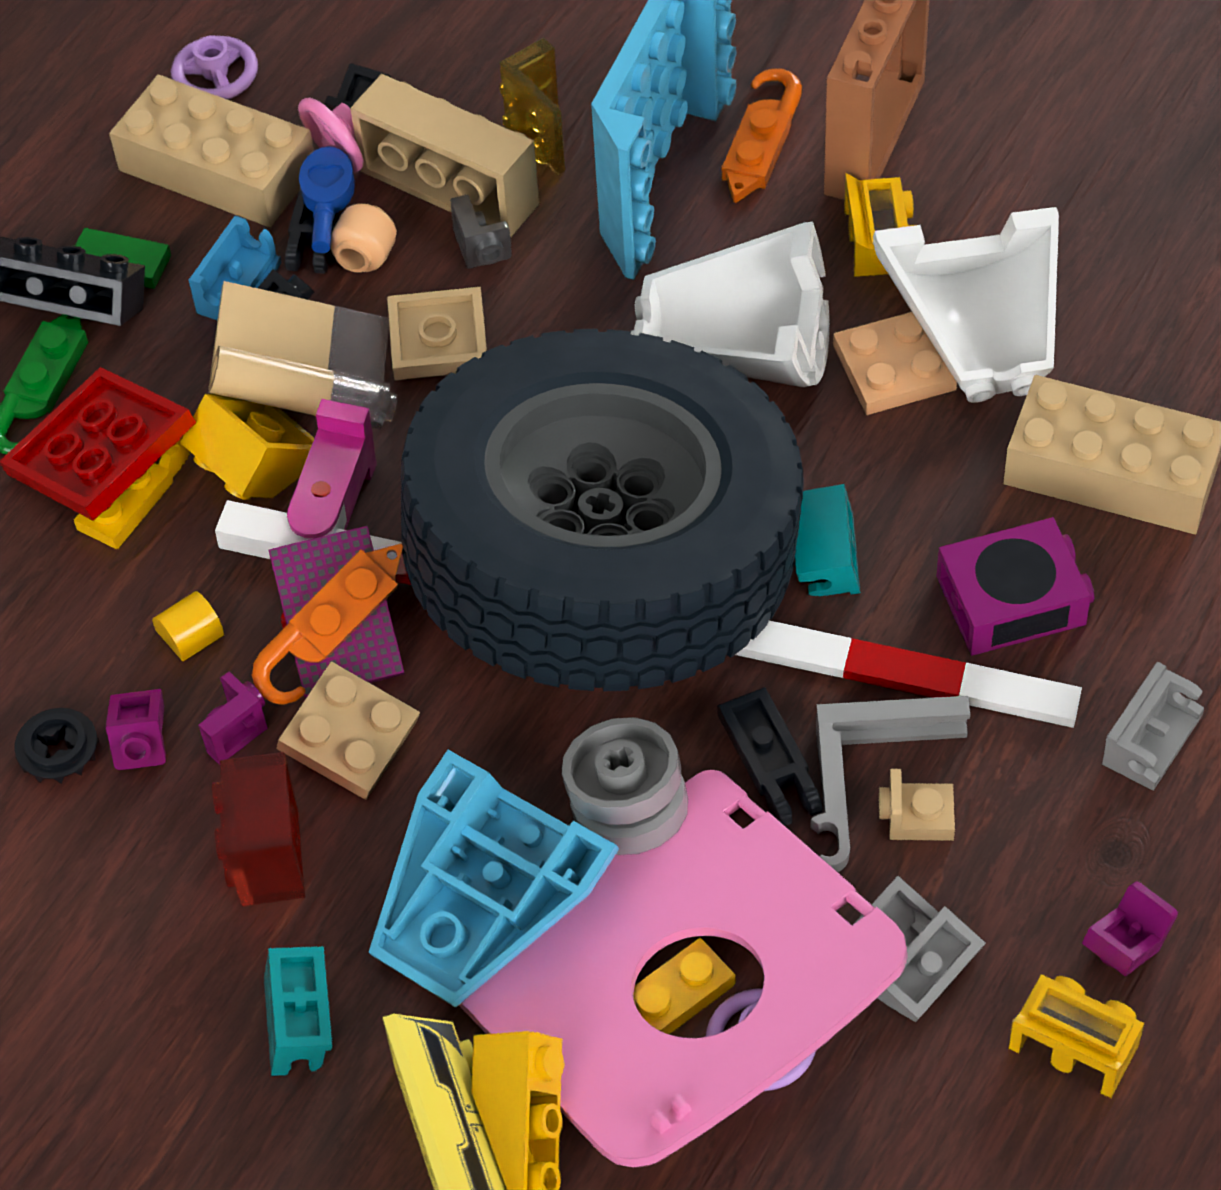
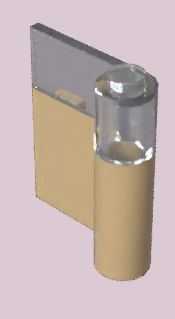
M224 281L220 296L209 393L315 416L321 399L369 408L371 427L381 429L384 421H392L397 404V394L390 393V383L383 382L389 318Z

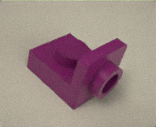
M229 671L220 677L227 703L214 708L206 719L198 724L207 754L219 765L268 729L262 707L266 705L262 694L251 682L245 681L242 684Z
M161 689L110 695L106 731L115 769L125 770L163 765L166 762V751L162 736L165 705Z

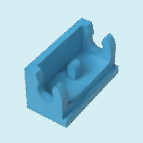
M238 216L233 217L189 278L197 314L214 320L218 319L221 289L224 281L258 288L273 269L277 271L282 261L281 257L276 254L273 237L267 229H263L258 241L251 236L249 232L250 227L246 219Z

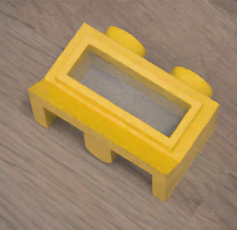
M845 172L844 210L845 215L849 214L850 242H854V277L888 274L876 256L873 234L877 230L915 226L908 225L907 221L908 218H913L911 190H902L900 177L858 180Z
M1041 974L1020 1014L1013 1020L1009 1049L1019 1053L1028 1037L1053 1048L1051 1064L1061 1072L1070 1073L1078 1060L1105 1073L1101 1094L1111 1098L1140 1044L1144 1023L1136 1019L1137 1016L1130 1007L1119 1001L1109 1000L1106 1004H1103L1086 996L1084 988L1071 978L1057 976L1053 980Z

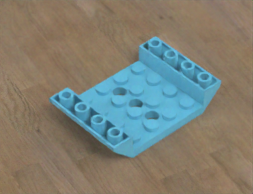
M648 0L591 103L600 234L625 278L634 280L642 264H648L651 261L655 250L656 239L650 235V226L654 217V206L649 204V193L652 187L655 165L659 158L666 157L671 143V134L675 126H682L686 113L716 121L724 105H730L734 99L737 81L731 78V70L735 63L736 47L731 46V37L736 24V15L731 13L732 0Z

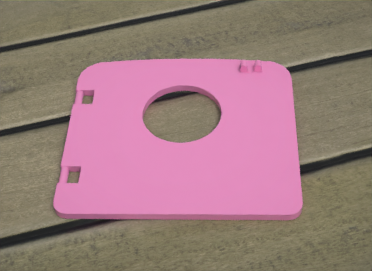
M717 770L702 771L685 782L688 795L687 816L675 835L661 846L643 853L615 855L591 893L459 1004L486 1034L532 1031L562 1038L564 1070L561 1076L560 1111L603 1156L618 1165L633 1168L657 1163L740 1109L790 1072L867 1008L900 977L908 958L905 936L893 920L878 907H873L856 892L853 885L773 815L761 809L726 774ZM739 808L755 820L744 829L729 817ZM847 903L864 916L854 925L848 923L836 912ZM694 936H717L744 946L759 961L764 972V986L757 1005L745 1019L734 1027L709 1037L682 1038L657 1030L638 1012L634 1004V987L637 977L646 962L665 946Z

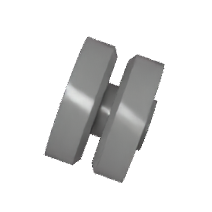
M635 717L614 718L589 727L576 737L563 756L562 777L570 798V807L574 821L616 844L619 847L616 855L640 854L659 847L679 831L687 816V790L681 775L678 750L672 737L656 723Z

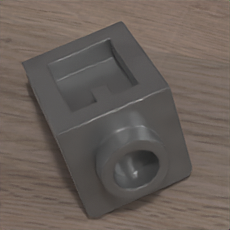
M468 194L450 198L453 231L467 269L510 259L512 256L511 238L507 222L503 221L486 225L483 212L474 211Z

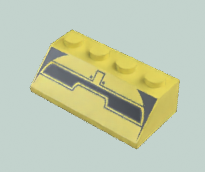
M399 1014L383 1017L394 1068L433 1189L507 1190L471 1093L473 1046L470 1039L460 1042L453 1022Z

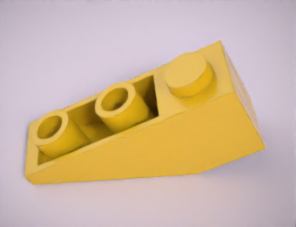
M532 1031L474 1035L471 1093L507 1190H559L561 1178L558 1169L559 1134L562 1129L560 1101L561 1076L564 1070L562 1038Z

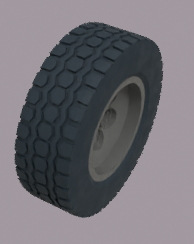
M574 329L573 333H566L563 330L542 333L541 337L534 338L532 335L514 340L506 347L503 344L483 352L481 358L474 357L457 367L456 374L451 372L436 385L435 391L431 390L421 403L419 411H416L409 426L401 459V542L404 564L411 586L423 609H427L429 617L442 631L447 630L450 639L464 650L472 649L473 656L493 667L498 664L502 667V671L523 679L530 676L537 683L555 687L564 684L568 685V689L594 691V687L603 688V691H629V688L632 686L644 689L662 686L664 681L667 680L674 683L695 676L697 670L700 669L702 672H705L723 663L726 655L731 658L745 648L750 638L754 640L767 626L783 600L793 571L803 499L804 478L799 446H797L795 435L789 423H786L783 413L774 401L769 402V396L754 381L749 383L747 376L731 365L724 366L722 360L704 351L698 353L694 351L692 346L671 340L669 343L663 341V337L644 333H639V336L631 335V331L607 329L606 332H598V329Z

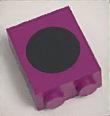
M1054 517L939 547L936 577L971 656L1086 625L1089 605L1095 599L1094 589L1089 576L1086 573L1080 574L1075 563L1076 554L1073 542L1068 534H1061Z

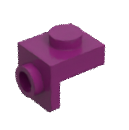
M1135 881L1128 886L1119 906L1089 927L1082 944L1099 956L1102 962L1115 968L1126 977L1159 952L1178 916V912L1143 884Z

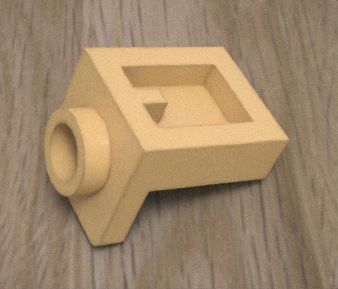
M890 769L889 787H879V819H889L890 840H954L953 784L902 783L901 769Z

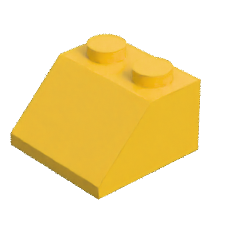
M205 394L193 416L196 423L183 435L180 443L194 455V462L197 465L215 473L225 482L224 487L229 493L240 499L250 500L251 497L273 498L299 479L314 437L280 408L217 394Z

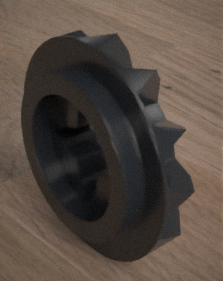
M54 708L36 714L21 727L15 740L14 750L17 761L24 773L32 774L40 783L45 779H55L62 784L65 776L73 773L82 776L83 767L88 761H95V749L99 739L93 723L83 713L69 708ZM61 739H64L68 750H58L54 756H51L47 747L48 744L57 745Z

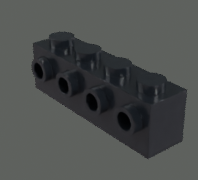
M0 236L1 302L121 326L143 310L145 265L130 263L127 257L117 254H107L101 257L85 254V249L78 246H61L56 248L42 245L40 239L33 237L11 239Z

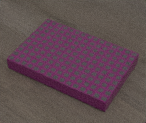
M368 526L268 549L287 625L361 549L365 553L374 551ZM386 600L327 659L320 663H308L295 657L301 685L306 690L304 694L305 699L331 661L368 683L404 675V668Z

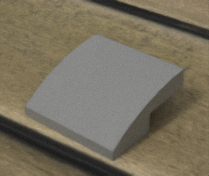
M897 876L871 905L875 908L878 907L903 932L908 958L900 977L877 998L900 1014L916 1022L986 943L946 906L938 912L903 879ZM861 915L860 918H859L856 922H858V921H859L860 919H862L864 916Z

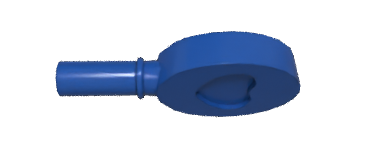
M322 147L313 151L306 157L299 172V184L303 202L313 212L312 249L317 253H327L330 250L332 222L335 214L348 205L355 188L351 161L348 155L335 147Z

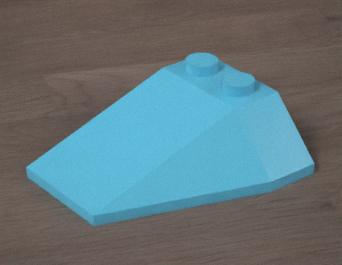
M447 750L418 793L368 953L456 1008L584 900L618 852L619 847L575 821H572L570 826L502 788L489 772Z

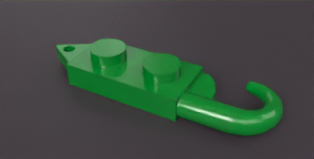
M62 314L51 322L42 321L4 389L5 396L0 404V453L6 455L19 443L11 442L5 436L14 418L33 419L41 417L47 412L51 413L89 343L85 330H82L81 318Z

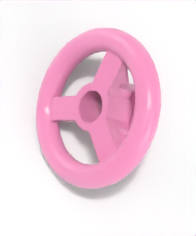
M313 98L302 99L298 105V112L304 127L311 131L312 140L319 148L335 147L342 150L351 161L353 173L359 172L363 167V156L355 141L350 107L341 103L331 111L318 100Z

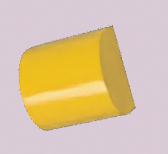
M194 591L152 619L156 632L182 662L224 636L218 616L209 602L198 591Z

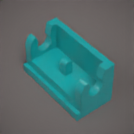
M844 484L803 491L795 553L796 574L799 582H814L819 579L828 580L826 582L809 584L808 590L811 596H829L850 592L851 595L860 593L853 511Z
M324 946L268 948L264 987L271 1076L287 1075L291 1069V1062L300 1059L309 1060L310 1071H316L323 1065L325 1052L332 1049Z

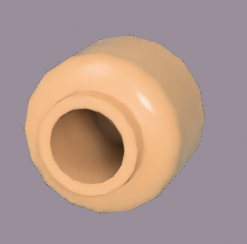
M354 204L348 206L337 221L331 233L330 248L337 262L345 269L359 273L377 270L385 262L395 243L397 230L392 219L381 208L370 204Z

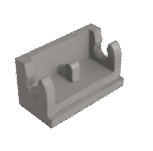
M1156 662L1108 734L1102 765L1154 791L1203 716L1204 707L1192 700H1198L1202 690L1193 682L1167 670L1165 665ZM1180 693L1185 694L1188 698H1191V699L1185 698V697L1182 696Z

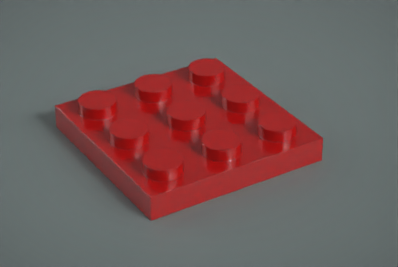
M100 367L0 460V465L8 476L94 521L102 512L110 508L113 502L126 489L142 477L147 469L170 447L174 446L196 421L189 409Z

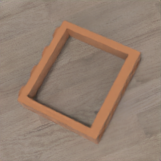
M864 0L827 76L824 195L842 200L845 199V172L858 180L880 179L924 83L929 0ZM858 74L870 77L868 82L857 80L856 78Z

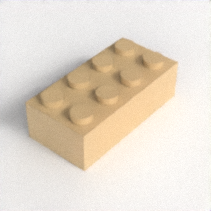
M159 74L109 133L119 171L270 228L299 192L300 168L306 157L314 151L311 131L307 128Z
M381 74L350 108L355 140L363 156L361 172L451 213L450 198L468 194L474 211L483 212L486 225L503 221L507 222L510 229V238L540 204L534 140L527 138L524 134L511 131L489 121L481 115L470 113L450 104L445 99L431 96L413 88L406 82H399L384 74Z
M1034 374L1007 448L1003 484L1196 535L1221 458V422Z

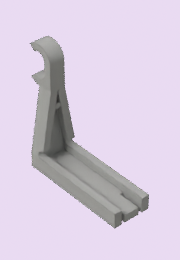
M968 696L817 704L816 738L824 813L818 814L811 819V829L818 834L823 831H830L836 835L838 853L834 856H824L822 854L819 856L835 871L840 872L848 864L850 856L842 745L967 738L966 721L970 719Z

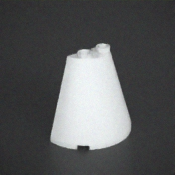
M1057 207L1011 213L1000 235L924 245L925 240L921 225L874 231L873 245L876 256L962 391L965 392L969 402H982L992 398L995 394L1010 391L1015 396H1025L1029 391L1034 374L1045 377L1054 368L1059 225Z
M813 222L801 223L644 276L641 296L635 299L637 320L634 330H631V335L639 336V333L663 337V341L669 343L671 340L692 346L694 351L698 353L704 351L722 360L724 366L731 365L750 378L798 387L817 385L824 374L828 357L829 302L828 300H823L822 297L824 288L820 278L826 275L821 248Z

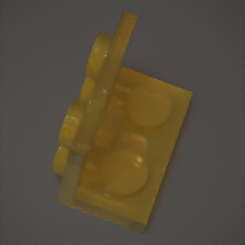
M542 38L500 62L502 83L499 84V89L503 97L505 112L502 120L505 128L520 132L527 138L534 140L536 161L541 165L546 164L556 175H559L565 171L562 117L558 102L555 48L545 38Z

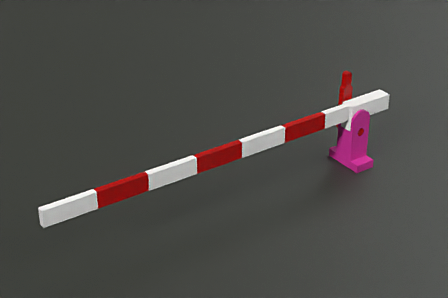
M321 399L316 412L318 430L289 504L288 512L285 513L227 500L215 529L219 548L270 559L268 549L347 531L346 529L364 479L371 480L376 467L369 408ZM370 535L374 550L402 544L399 541ZM389 552L387 557L393 560L397 555L395 552ZM401 554L395 582L411 585L404 564V558ZM284 612L281 615L283 629L287 626ZM769 621L767 626L754 640L750 638L748 645L735 654L933 698L968 696L970 706L1074 728L1082 690V687L774 621Z

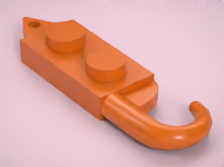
M768 69L756 75L751 82V88L757 89L767 81H777L785 86V91L780 101L769 99L760 100L751 105L748 104L722 165V180L727 181L734 203H737L757 188L765 189L791 128V120L802 95V84L799 78L790 71Z
M402 544L367 553L361 549L259 653L253 663L252 679L254 686L259 690L264 699L271 703L285 705L296 702L305 694L306 690L302 686L287 692L277 690L270 682L271 670L288 652L308 663H320L327 659L398 588L395 578L403 550ZM395 552L397 557L391 560L387 557V554Z

